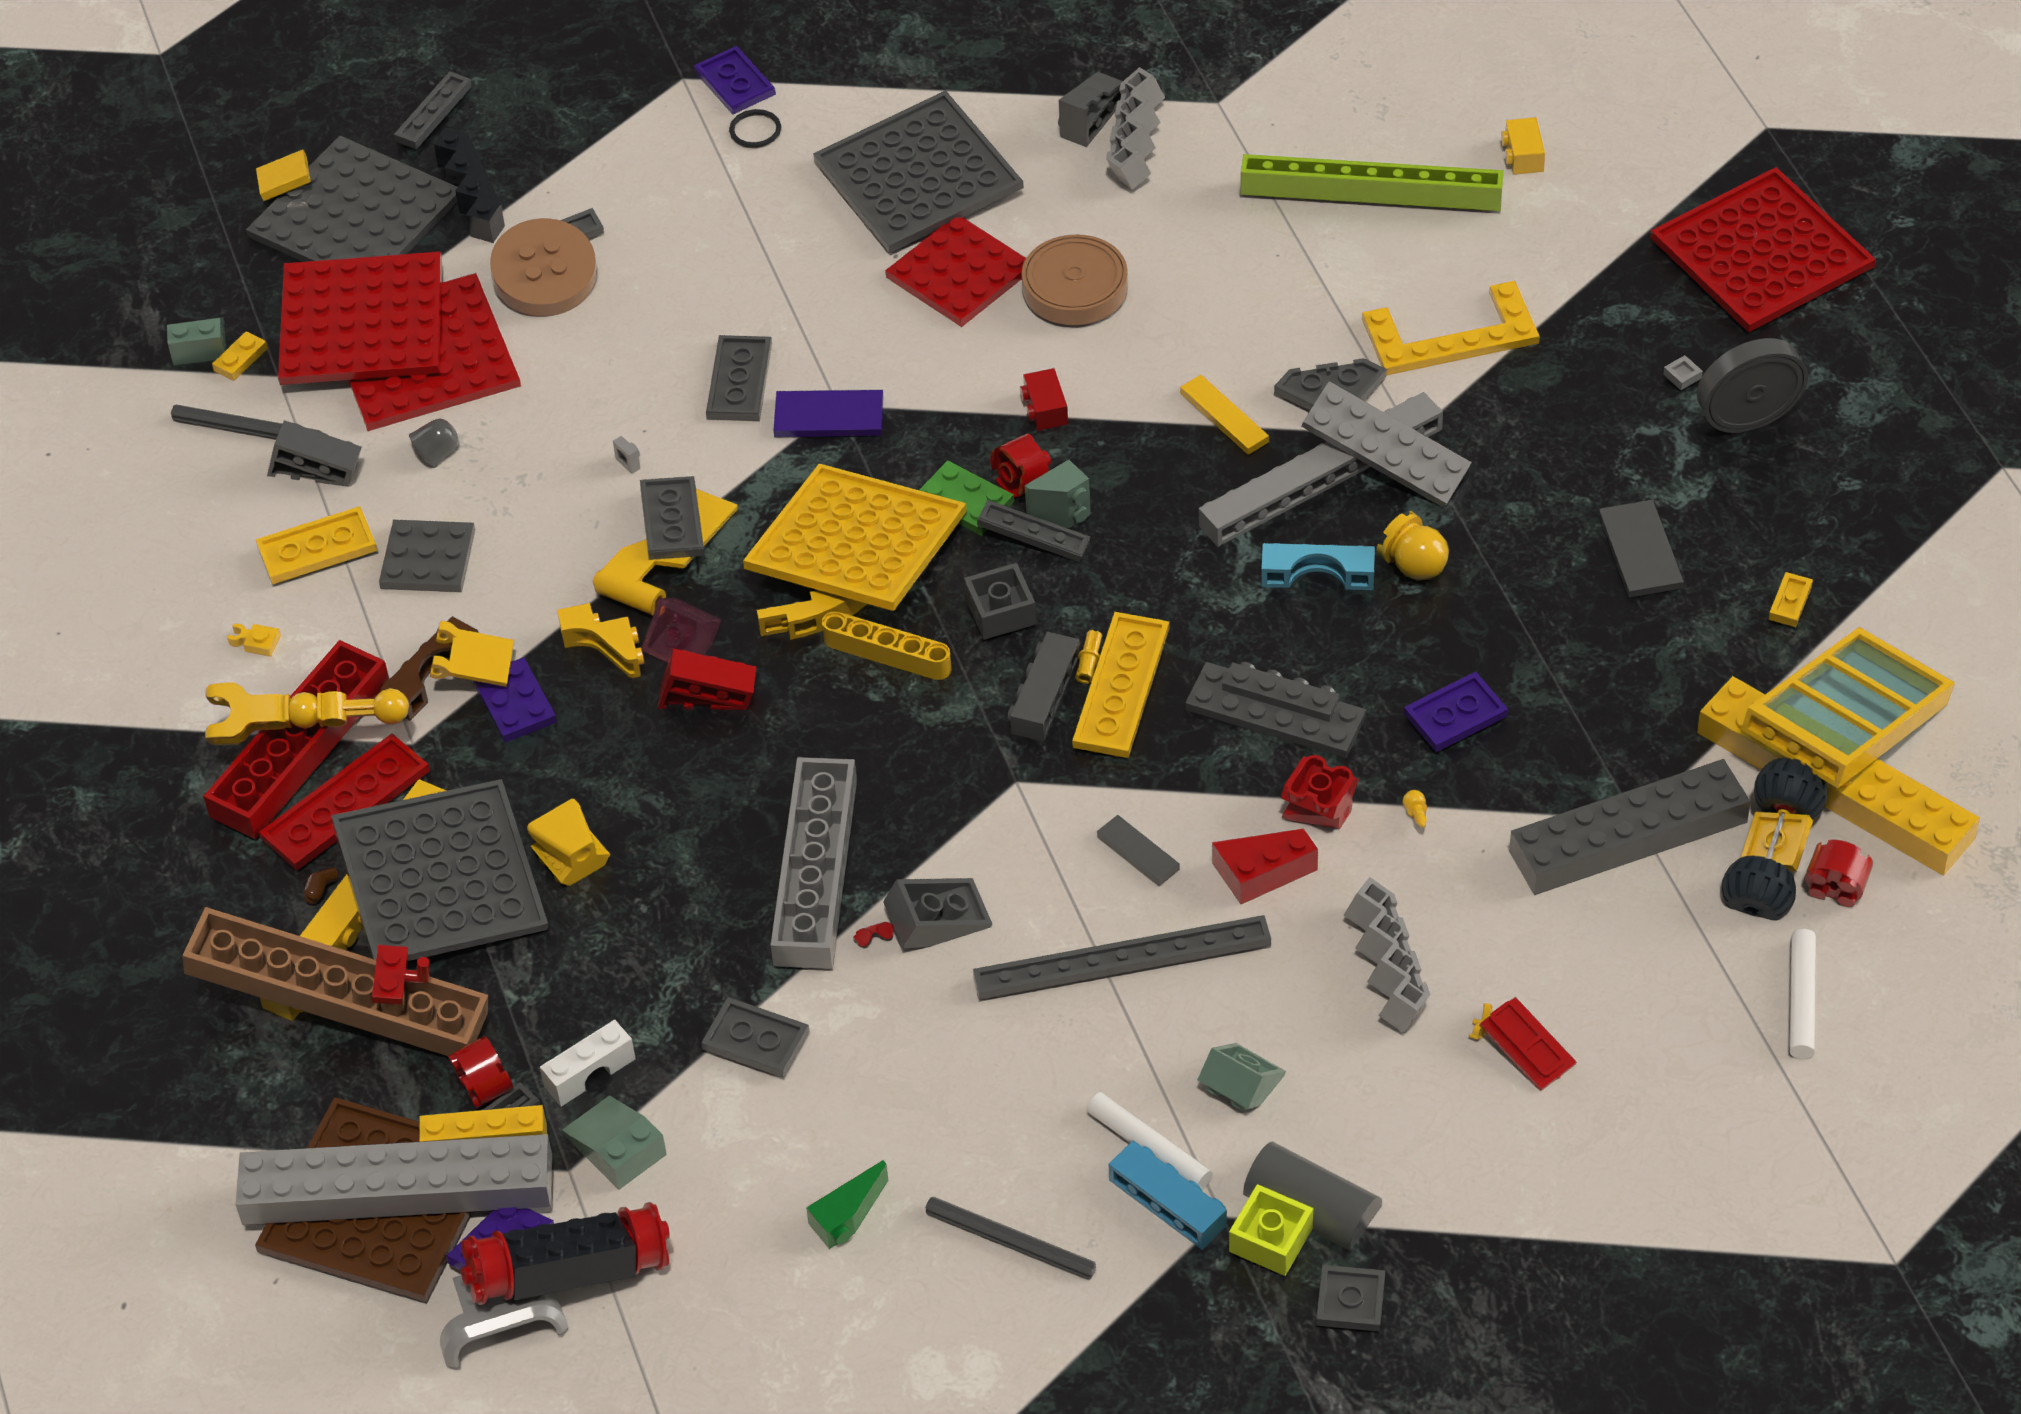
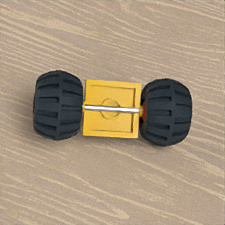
M1791 758L1774 759L1766 764L1756 777L1754 795L1756 803L1762 812H1755L1741 857L1729 866L1722 880L1723 899L1726 906L1730 909L1775 921L1786 915L1794 904L1796 884L1790 871L1797 872L1813 820L1822 812L1828 797L1826 781L1818 777L1817 774H1813L1812 768L1806 763L1805 765L1800 763L1801 760H1792Z

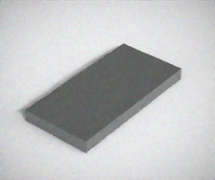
M719 335L706 409L707 420L760 421L772 348V337Z
M694 476L640 480L649 560L704 556Z
M1653 500L1599 509V518L1628 598L1683 588L1684 581Z

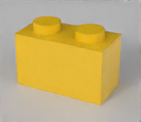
M1537 117L1506 120L1505 131H1501V141L1503 147L1507 146L1505 150L1506 164H1511L1513 175L1544 172L1545 150Z

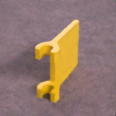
M440 621L436 642L441 644L452 643L450 660L448 661L441 656H434L430 677L442 679L452 676L507 686L514 644L513 639L461 630L450 622Z

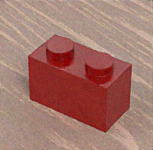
M1055 368L1023 374L1024 385L1020 386L1022 401H1027L1028 403L1026 405L1029 421H1034L1036 430L1068 425V406Z

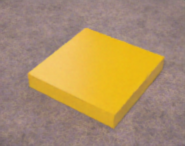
M304 150L256 168L259 192L263 201L311 182L307 156Z

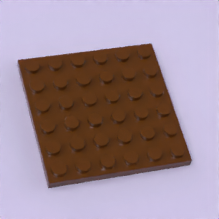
M334 1097L307 1148L420 1142V1122ZM471 1212L266 1223L255 1247L257 1252L426 1302L447 1262L446 1255L454 1248Z

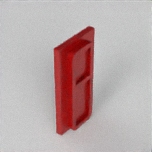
M1516 997L1494 1010L1479 1025L1540 1091L1561 1078L1564 1073L1577 1063Z

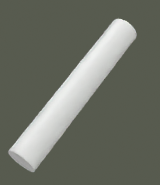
M1799 929L1792 933L1790 1054L1798 1059H1808L1815 1054L1816 934L1809 929Z
M1099 1092L1091 1099L1087 1107L1089 1114L1131 1143L1134 1140L1140 1146H1146L1151 1149L1159 1160L1174 1166L1182 1177L1188 1181H1194L1202 1190L1208 1185L1213 1172L1104 1093Z

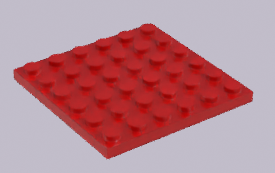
M1777 167L1651 230L1650 238L1748 332L1875 267L1876 259Z
M441 252L284 263L278 370L279 384L288 385L440 373Z
M476 273L441 283L440 373L348 380L367 431L521 387L520 378Z

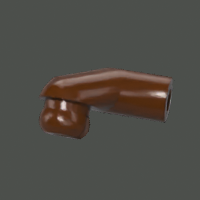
M332 867L312 873L306 882L304 900L309 904L318 903L323 896L326 884L338 880L337 870Z

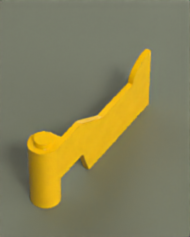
M696 489L703 546H705L738 510V505ZM646 539L621 548L601 571H597L593 578L595 592L656 616L664 606L666 592L643 582L642 579L655 565L685 568L694 557L649 560Z

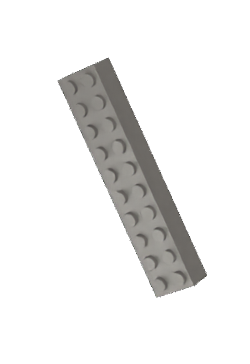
M547 1134L240 1152L235 1205L242 1225L488 1211L517 1207V1209L551 1207L552 1151Z

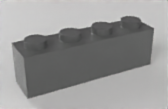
M1047 632L1043 642H1038L1034 663H1029L1026 671V681L1024 684L1021 683L1019 685L1017 702L1009 708L1007 720L1011 722L1012 734L1045 741L1079 661V639Z

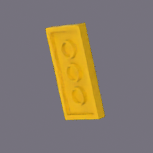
M361 506L255 539L272 585L378 551Z

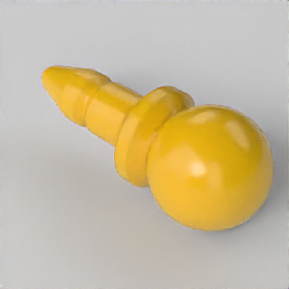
M1410 790L1403 797V806L1407 810L1408 815L1415 819L1416 824L1424 828L1427 822L1425 796L1418 790Z

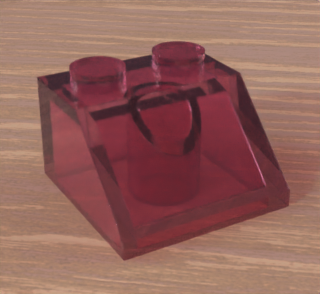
M659 598L641 650L667 663L673 648L704 655L713 644L721 619L677 598Z

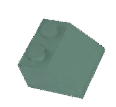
M224 317L167 325L168 347L173 365L218 359L226 351Z
M1070 460L1065 461L1025 485L1026 513L1065 528H1070L1078 522H1083L1091 515L1089 478Z
M1232 1043L1211 1048L1197 1080L1205 1084V1089L1210 1093L1218 1096L1224 1095L1231 1099L1230 1103L1233 1106L1247 1110L1259 1107L1282 1080L1286 1071L1243 1046Z

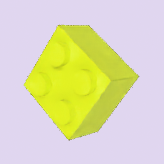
M1257 1184L1229 1231V1252L1286 1276L1313 1229L1314 1208Z

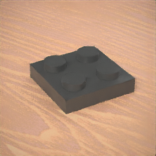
M1322 1265L1316 1326L1380 1331L1385 1270Z

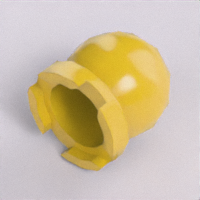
M1410 511L1408 516H1405L1403 513L1398 515L1384 530L1383 533L1387 537L1383 545H1377V554L1387 563L1395 562L1396 566L1406 577L1416 581L1431 580L1442 573L1447 564L1449 554L1447 541L1436 529L1422 526V519L1414 512Z

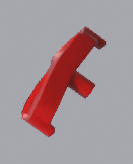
M889 922L878 923L859 929L855 936H853V939L860 946L864 947L870 942L873 933H877L884 939H891L894 927Z

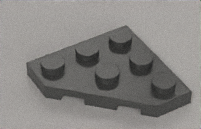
M1365 358L1354 359L1352 364L1339 366L1337 362L1316 365V369L1312 370L1289 369L1274 385V393L1311 410L1330 381L1365 401L1384 380L1387 369Z

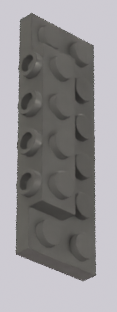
M1206 662L1185 703V710L1343 758H1347L1366 718V709L1340 702V694L1336 693L1330 686L1323 685L1317 688L1309 685L1303 678L1297 677L1294 680L1282 677L1276 670H1268L1267 672L1257 670L1249 662H1241L1240 664L1232 662L1230 668Z

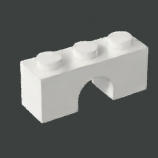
M616 1020L611 1021L540 1066L544 1088L560 1106H563L586 1091L585 1081L595 1069L604 1067L612 1075L634 1061L636 1058L632 1038Z

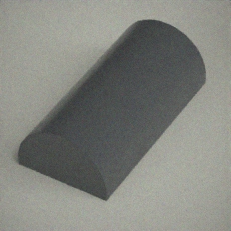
M1273 1141L1265 1145L1255 1158L1247 1174L1243 1189V1195L1249 1198L1258 1184L1314 1208L1312 1231L1351 1251L1382 1207L1381 1197Z

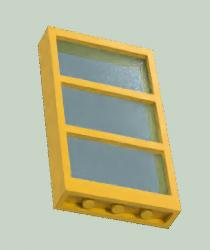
M1858 627L1750 705L1741 730L1783 756L1792 760H1801L1800 763L1803 765L1806 763L1812 768L1813 774H1817L1821 779L1839 788L1947 706L1955 682L1863 628Z

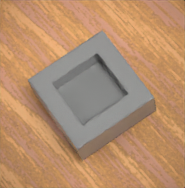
M1684 355L1665 366L1663 375L1682 390L1700 380L1703 371Z
M622 436L613 440L616 460L631 474L640 469V452L637 446L632 442L629 443Z

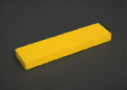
M1201 374L1180 386V394L1248 455L1269 443V435Z

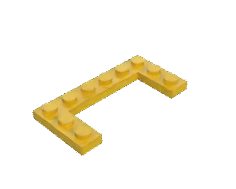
M1516 281L1491 285L1489 288V294L1502 324L1403 344L1388 307L1362 312V321L1381 367L1387 369L1386 375L1539 344L1540 336Z

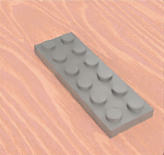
M1330 381L1323 389L1301 426L1443 508L1446 507L1472 463Z

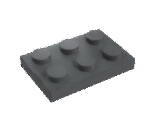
M727 997L701 1044L702 1050L784 1078L810 1031L808 1024Z

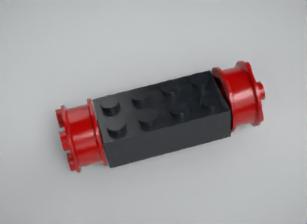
M647 1202L640 1209L629 1211L627 1207H620L617 1213H601L597 1216L581 1219L573 1218L555 1224H542L534 1228L510 1230L507 1233L494 1231L491 1237L476 1239L471 1235L466 1240L461 1241V1250L465 1259V1267L461 1268L462 1280L465 1286L470 1285L473 1302L484 1305L487 1299L500 1296L505 1300H510L512 1296L514 1300L636 1277L640 1269L654 1267L657 1271L663 1270L665 1266L669 1265V1254L666 1248V1240L670 1237L669 1226L666 1221L661 1220L656 1204Z

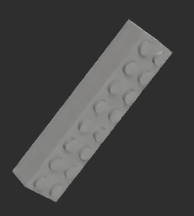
M797 757L771 939L773 966L833 969L857 785L854 759Z

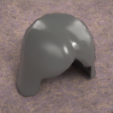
M441 418L435 419L409 434V438L420 456L432 466H437L444 458L453 453L458 445V434L455 428L447 420Z

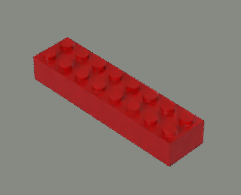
M338 640L292 693L290 698L303 692L317 697V693L337 691L345 693L346 700L375 699L381 692L380 688L384 682L389 679L385 660ZM360 716L347 717L346 724L338 727H321L318 722L315 726L307 729L292 724V728L260 730L203 796L209 817L256 839L259 836V831L272 821Z

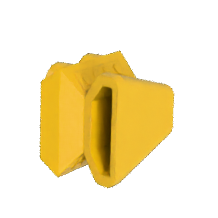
M575 799L568 800L532 821L527 826L529 835L536 841L530 847L538 855L539 861L552 871L558 883L571 886L605 866L610 856V853L589 830L581 807Z

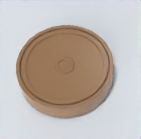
M539 218L521 222L501 235L491 253V276L496 293L508 306L527 315L544 317L570 311L587 298L595 284L596 260L591 242L578 228L561 220Z
M1080 234L1052 238L1037 246L1026 258L1022 268L1023 295L1028 306L1046 320L1064 325L1093 323L1111 315L1125 300L1128 291L1127 264L1123 255L1116 247L1100 238Z

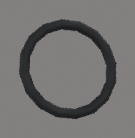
M752 109L738 114L731 121L729 132L731 138L745 147H761L773 142L780 135L782 126L779 118L774 113L762 109ZM749 115H765L775 121L776 130L774 134L766 140L759 142L744 141L734 131L736 123Z

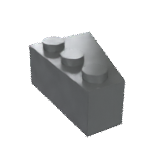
M284 420L274 443L267 476L275 477L276 473L291 475L292 480H300L302 476L315 478L316 483L348 487L357 466L362 447L350 441H344L329 436L326 433Z

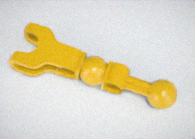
M234 682L210 684L205 690L207 700L213 705L227 706L231 711L225 721L210 724L206 728L205 740L212 745H238L245 741L254 731L292 728V724L307 729L315 726L318 722L321 727H338L346 724L347 717L376 716L381 722L393 725L400 723L407 716L409 702L404 693L391 688L382 690L375 699L346 700V694L337 691L317 693V697L303 692L290 698L289 694L251 695Z

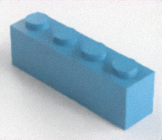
M1133 1140L1108 1164L1110 1182L1201 1250L1227 1227V1209L1224 1204L1217 1198H1211L1205 1194L1194 1181H1188L1182 1177L1174 1166L1169 1163H1163L1148 1147H1142Z

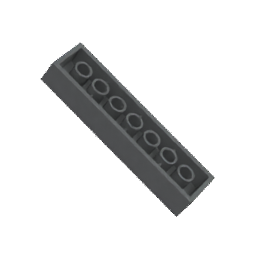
M1721 759L1511 830L1509 852L1534 895L1748 823L1751 801L1725 759Z

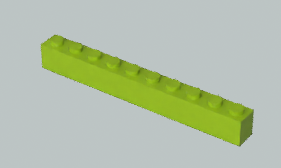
M1243 154L1241 195L1501 211L1504 170Z

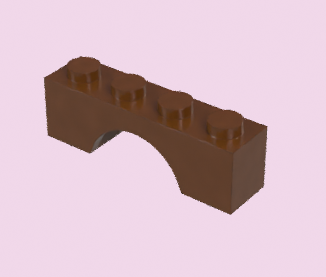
M453 616L447 621L458 629L479 633L477 629ZM438 629L380 688V691L391 688L405 694L409 702V710L405 718L409 721L428 703L424 681L431 672L434 656H441L448 661L450 660L452 643L441 644L436 642Z

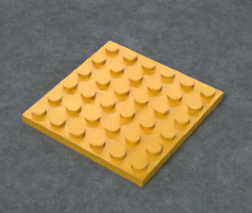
M818 464L743 560L744 569L894 611L967 512L966 503Z

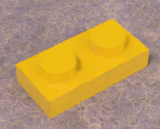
M246 331L212 363L214 372L235 381L268 349L266 341Z
M1785 572L1771 607L1769 620L1796 627L1812 588L1813 579Z

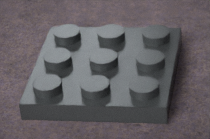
M393 519L379 579L380 589L462 592L475 534L474 523Z

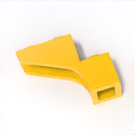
M590 603L557 609L565 648L574 646L595 648L629 677L641 676L639 665L644 664L641 647L635 648V644L639 643L636 627H630L628 617L600 622L598 613L592 614Z

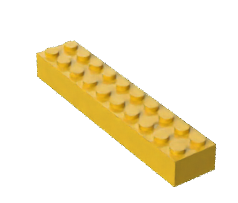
M1734 676L1700 711L1697 733L1761 770L1774 759L1787 758L1741 730L1748 707L1765 694ZM1783 704L1774 710L1846 755H1850L1858 749V747ZM1879 759L1873 761L1839 788L1826 782L1828 797L1825 807L1943 876L1976 839L1980 820L1979 816Z

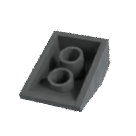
M973 878L897 879L883 901L902 948L931 947L988 929L992 926V921Z

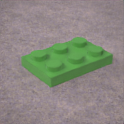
M948 460L919 490L966 503L967 512L958 524L981 536L988 529L978 526L977 521L987 500L1010 507L1014 502V494Z

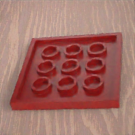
M961 217L953 218L949 223L938 228L887 268L885 274L887 279L960 327H963L1022 280V268L1026 257Z

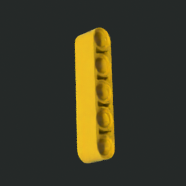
M829 612L822 618L824 643L832 649L935 680L945 679L951 674L950 649L941 642L841 612Z

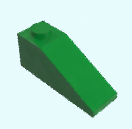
M880 1161L806 1207L808 1224L829 1249L837 1244L847 1242L858 1230L889 1181L885 1161Z

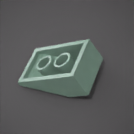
M611 1096L606 1097L562 1129V1134L618 1190L667 1155L663 1134L642 1114Z

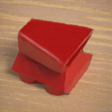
M1303 756L1284 785L1281 799L1288 801L1289 804L1282 818L1340 829L1351 813L1352 798L1359 779L1354 777L1352 771L1345 766H1336L1334 768L1327 766L1325 759L1321 756Z

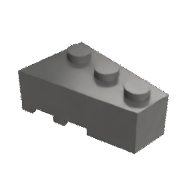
M1097 72L1058 100L1060 137L1087 147L1115 113L1117 101H1120L1121 98L1119 89L1123 81Z

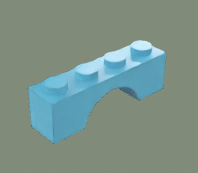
M1263 543L1262 587L1290 588L1293 581L1305 573L1325 572L1338 578L1345 589L1373 590L1375 546Z

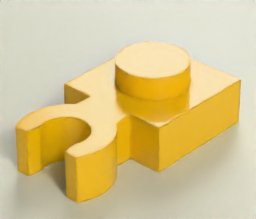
M236 623L232 627L234 634L239 635H228L227 640L229 645L233 647L243 645L245 652L271 657L281 637V633L278 628L253 624L251 630H249L244 625Z

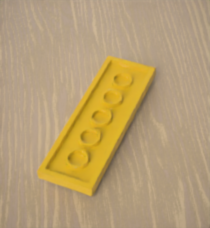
M1114 612L1072 740L1073 748L1129 758L1169 632V621Z

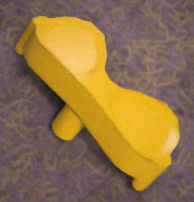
M1483 1004L1482 1020L1473 1019L1472 1024H1475L1472 1034H1469L1470 1038L1479 1040L1484 1036L1485 1031L1479 1025L1493 1012L1492 1004Z

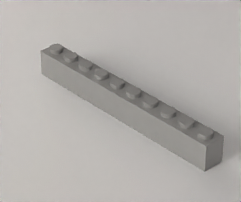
M1425 392L1410 397L1405 402L1384 411V413L1426 437L1442 430L1443 411ZM1329 442L1321 443L1316 448L1296 456L1293 460L1273 468L1268 473L1258 478H1253L1241 487L1230 490L1225 495L1205 503L1199 508V527L1218 547L1371 466Z

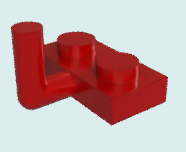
M378 945L372 1003L403 1005L405 982L426 983L429 980V959L427 957H420L417 960V970H406L408 947Z

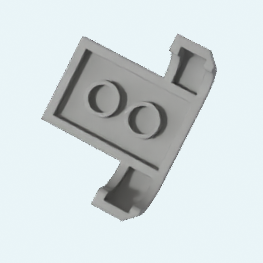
M462 1275L454 1277L453 1282L463 1313L454 1317L446 1324L440 1336V1347L446 1366L456 1368L459 1366L458 1355L461 1348L470 1341L537 1320H545L552 1323L557 1334H562L568 1325L560 1303L549 1294L514 1300L513 1296L510 1300H505L500 1296L487 1299L484 1305H479L473 1302L470 1285L465 1286Z

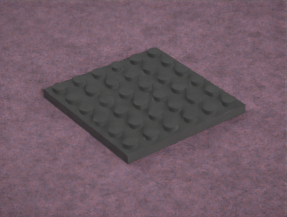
M946 90L813 153L814 161L889 253L936 231L941 226L949 223L953 218L965 217L1024 188L1023 180Z
M339 136L309 166L311 182L281 194L246 229L247 237L302 262L408 254L457 203L455 191L458 187L343 136Z
M502 779L332 815V825L372 959L376 960L378 945L408 947L407 961L420 957H428L548 930V921Z

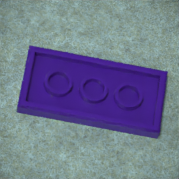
M883 390L776 391L774 437L882 436Z

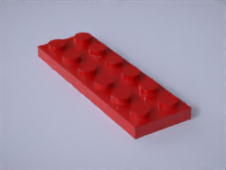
M391 733L259 831L260 839L298 871L337 841L332 825V815L387 804L430 771L429 764Z

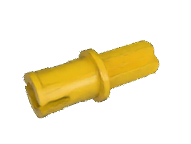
M1090 630L1087 632L1084 648L1078 654L1080 660L1075 679L1080 683L1089 684V682H1092L1095 668L1100 658L1098 652L1102 634L1099 631Z

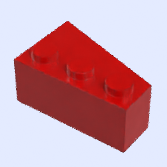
M673 648L661 681L658 709H667V704H684V709H693L694 705H711V709L747 710L754 691L756 666Z
M1304 828L1212 842V864L1238 902L1244 904L1317 871L1318 848Z

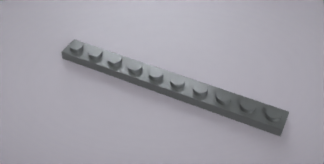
M1265 915L974 968L973 976L980 1000L1271 946V936Z

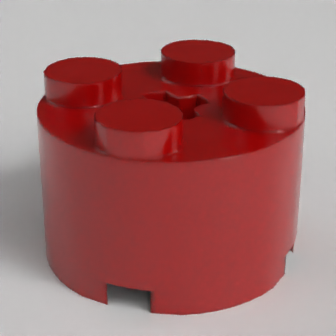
M1027 433L992 450L990 464L992 470L997 469L999 477L996 478L999 487L1014 494L1015 498L1025 495V485L1049 471L1048 466L1051 465V458L1048 452L1041 450L1033 437Z
M1832 839L1828 840L1825 845H1821L1822 842L1818 843L1805 874V882L1809 887V894L1817 899L1830 897L1836 899L1842 906L1853 907L1855 902L1861 899L1873 868L1872 858L1869 855L1865 858L1860 854L1861 848L1846 841Z
M486 1036L475 1040L448 1056L459 1081L468 1091V1095L475 1108L487 1104L514 1088L507 1071L504 1070L500 1058Z

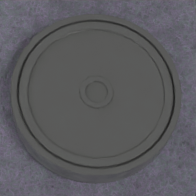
M1773 338L1753 340L1729 350L1706 370L1697 388V401L1708 422L1714 428L1728 433L1752 430L1766 426L1779 419L1798 402L1806 388L1808 372L1796 349L1788 342Z

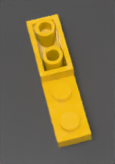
M820 590L810 592V601L757 610L760 635L766 636L789 632L790 640L823 631L822 618L827 613L835 611L852 616L867 604Z

